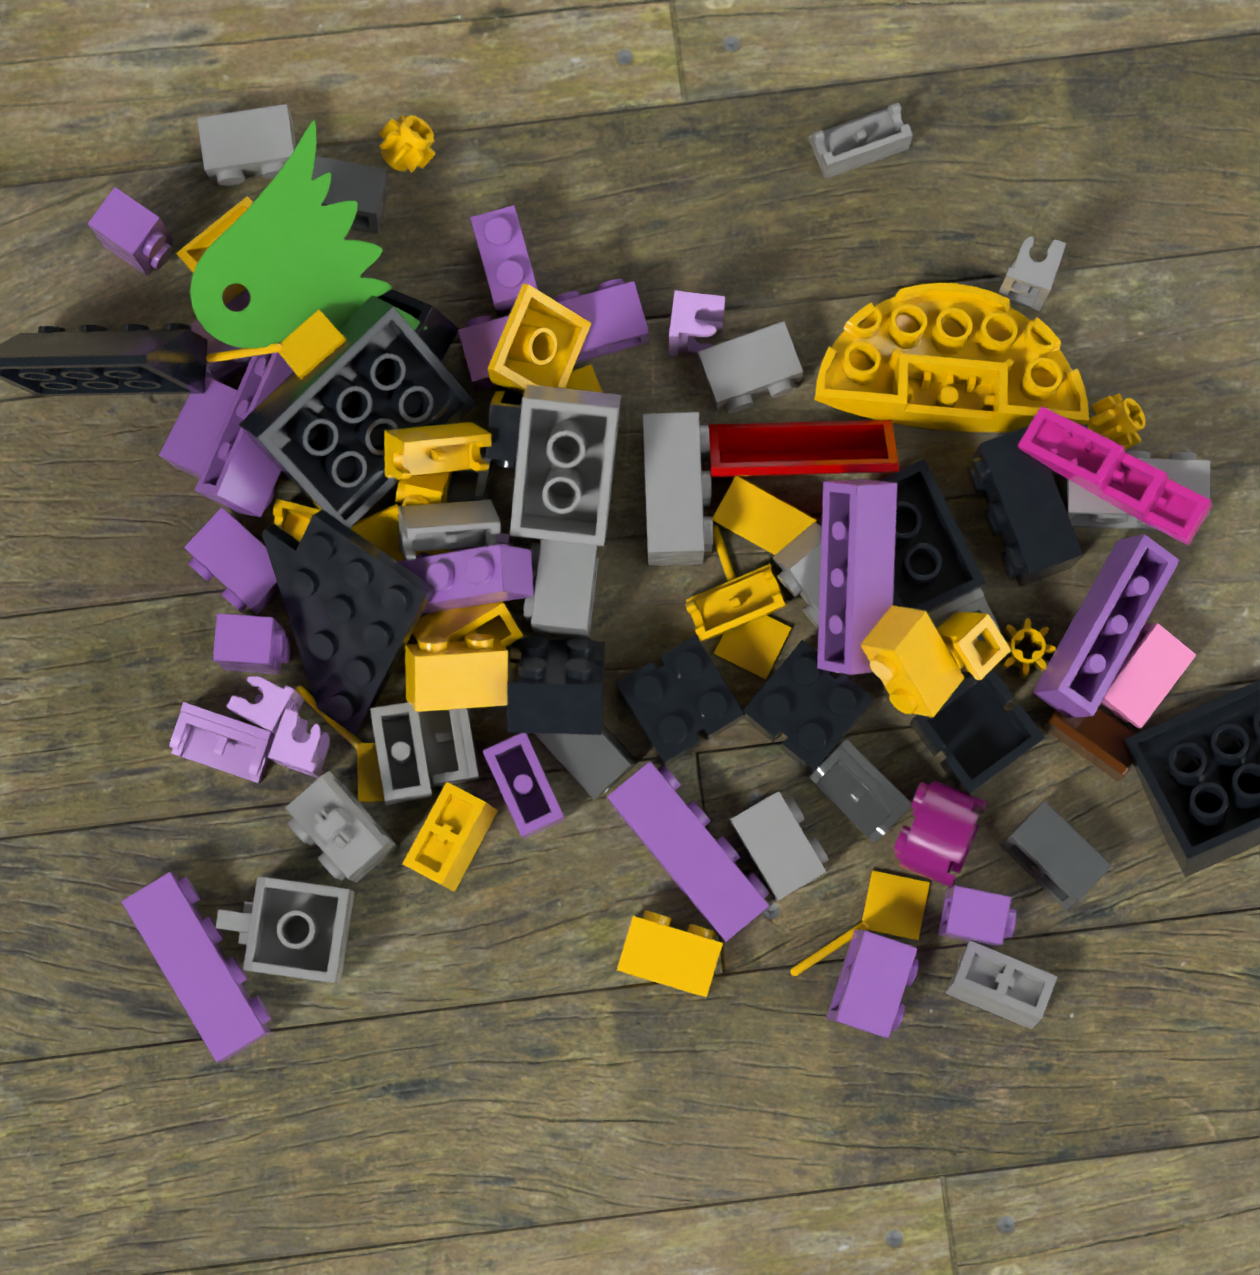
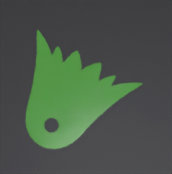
M315 120L311 122L304 132L295 150L271 183L253 204L211 244L195 267L190 288L192 308L203 328L214 338L228 345L240 348H262L270 344L281 343L319 309L338 329L372 295L378 297L392 289V286L384 281L373 278H361V274L378 259L383 249L376 244L365 241L344 240L355 219L358 203L356 201H343L326 206L321 205L330 187L331 173L328 172L313 181L311 180L317 143ZM235 283L245 286L250 293L249 305L244 310L238 312L229 310L224 305L222 299L225 288ZM394 307L411 328L416 330L420 321Z

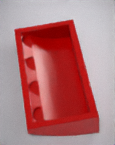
M892 420L709 424V465L711 477L899 472V460Z

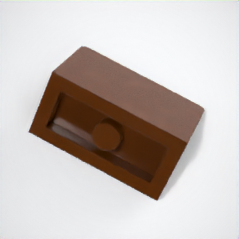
M1099 708L1094 716L1068 719L1054 709L1042 726L1043 729L1116 781L1123 779L1129 772L1132 760L1125 746L1124 739L1135 734Z

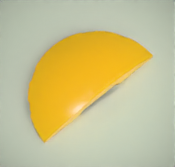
M929 283L900 289L895 297L886 299L876 305H873L871 302L860 309L846 322L844 331L835 340L832 347H828L821 363L815 386L814 400L858 416L875 420H892L893 424L960 432H1013L1029 426L1041 406L1079 425H1086L1089 422L1088 401L1081 375L1077 368L1071 369L1068 361L1060 351L1061 341L1055 333L1038 317L1030 320L1019 311L1011 308L1010 299L982 288L956 283Z

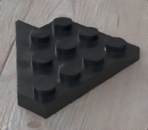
M322 509L312 516L301 541H298L275 524L265 528L262 537L317 708L353 735H356L366 725L371 715L370 708L375 707L435 588Z

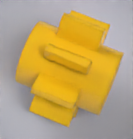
M401 115L397 121L391 118L379 132V135L384 139L380 144L382 158L395 170H409L413 172L417 166L423 169L436 154L430 148L434 143L433 131L419 117H405Z
M1118 393L1112 397L1109 395L1092 404L1096 415L1089 418V430L1123 446L1124 450L1142 441L1137 432L1145 427V416L1135 400L1132 398L1123 400L1121 394Z
M1030 618L1024 620L1022 629L1018 632L1013 626L1008 624L1004 631L1010 638L1006 643L1011 651L1006 655L1008 659L1004 662L1002 668L1007 669L1012 664L1019 667L1021 678H1025L1028 675L1029 667L1033 664L1038 670L1043 672L1047 664L1041 657L1043 654H1050L1056 650L1055 646L1046 645L1044 636L1048 633L1049 628L1045 627L1040 631L1032 629ZM1023 637L1028 638L1029 646L1036 647V651L1028 659L1023 658L1022 650L1015 649V645H1018Z

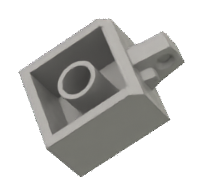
M541 539V544L532 543V574L536 578L534 597L525 598L524 617H526L527 623H531L535 635L563 639L575 637L590 638L599 559L596 555V545Z
M330 771L319 777L285 807L293 816L287 824L305 844L308 843L312 846L316 842L324 852L318 859L340 881L346 877L357 883L398 847L341 780Z
M257 877L254 902H244L243 913L218 909L215 928L240 932L238 943L247 945L243 967L245 971L341 984L355 891L345 888Z

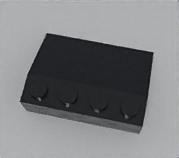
M373 295L337 329L346 339L341 346L302 380L293 371L238 424L267 457L320 510L323 509L349 528L399 481L394 477L387 478L385 476V430L458 423L477 405L392 305Z
M166 323L163 330H149L148 326L141 324H123L121 331H107L106 327L99 325H81L79 332H66V329L57 326H39L38 333H19L0 344V380L36 396L204 394L208 339L191 331L192 327L183 323Z
M1260 680L1124 739L1125 746L1162 833L1185 877L1260 845Z

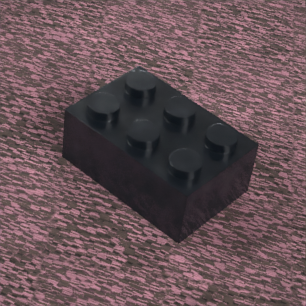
M1029 426L980 443L971 459L973 466L967 469L975 492L977 494L983 492L989 509L984 510L989 530L993 536L1000 535L1006 551L1001 553L1004 569L1010 579L1017 578L1020 587L1071 569L1083 556L1050 468L1018 448V444Z
M925 459L878 480L897 483L893 606L922 610L929 613L979 588L982 590L986 584Z

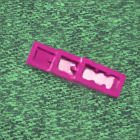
M1043 406L1040 407L1018 444L1020 450L1104 501L1188 546L1212 507L1210 499L1170 480L1166 472L1127 454L1123 446Z

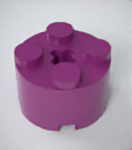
M935 780L932 781L931 785L921 782L911 806L914 809L912 815L916 816L911 828L903 825L894 847V852H896L895 858L900 860L899 867L950 888L953 887L956 883L955 875L950 874V872L953 871L960 874L979 828V825L975 824L979 814L974 813V811L984 814L987 801Z

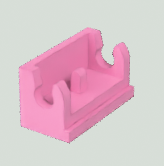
M1145 623L1105 694L1101 705L1124 723L1130 722L1137 728H1142L1196 657V654L1160 624Z

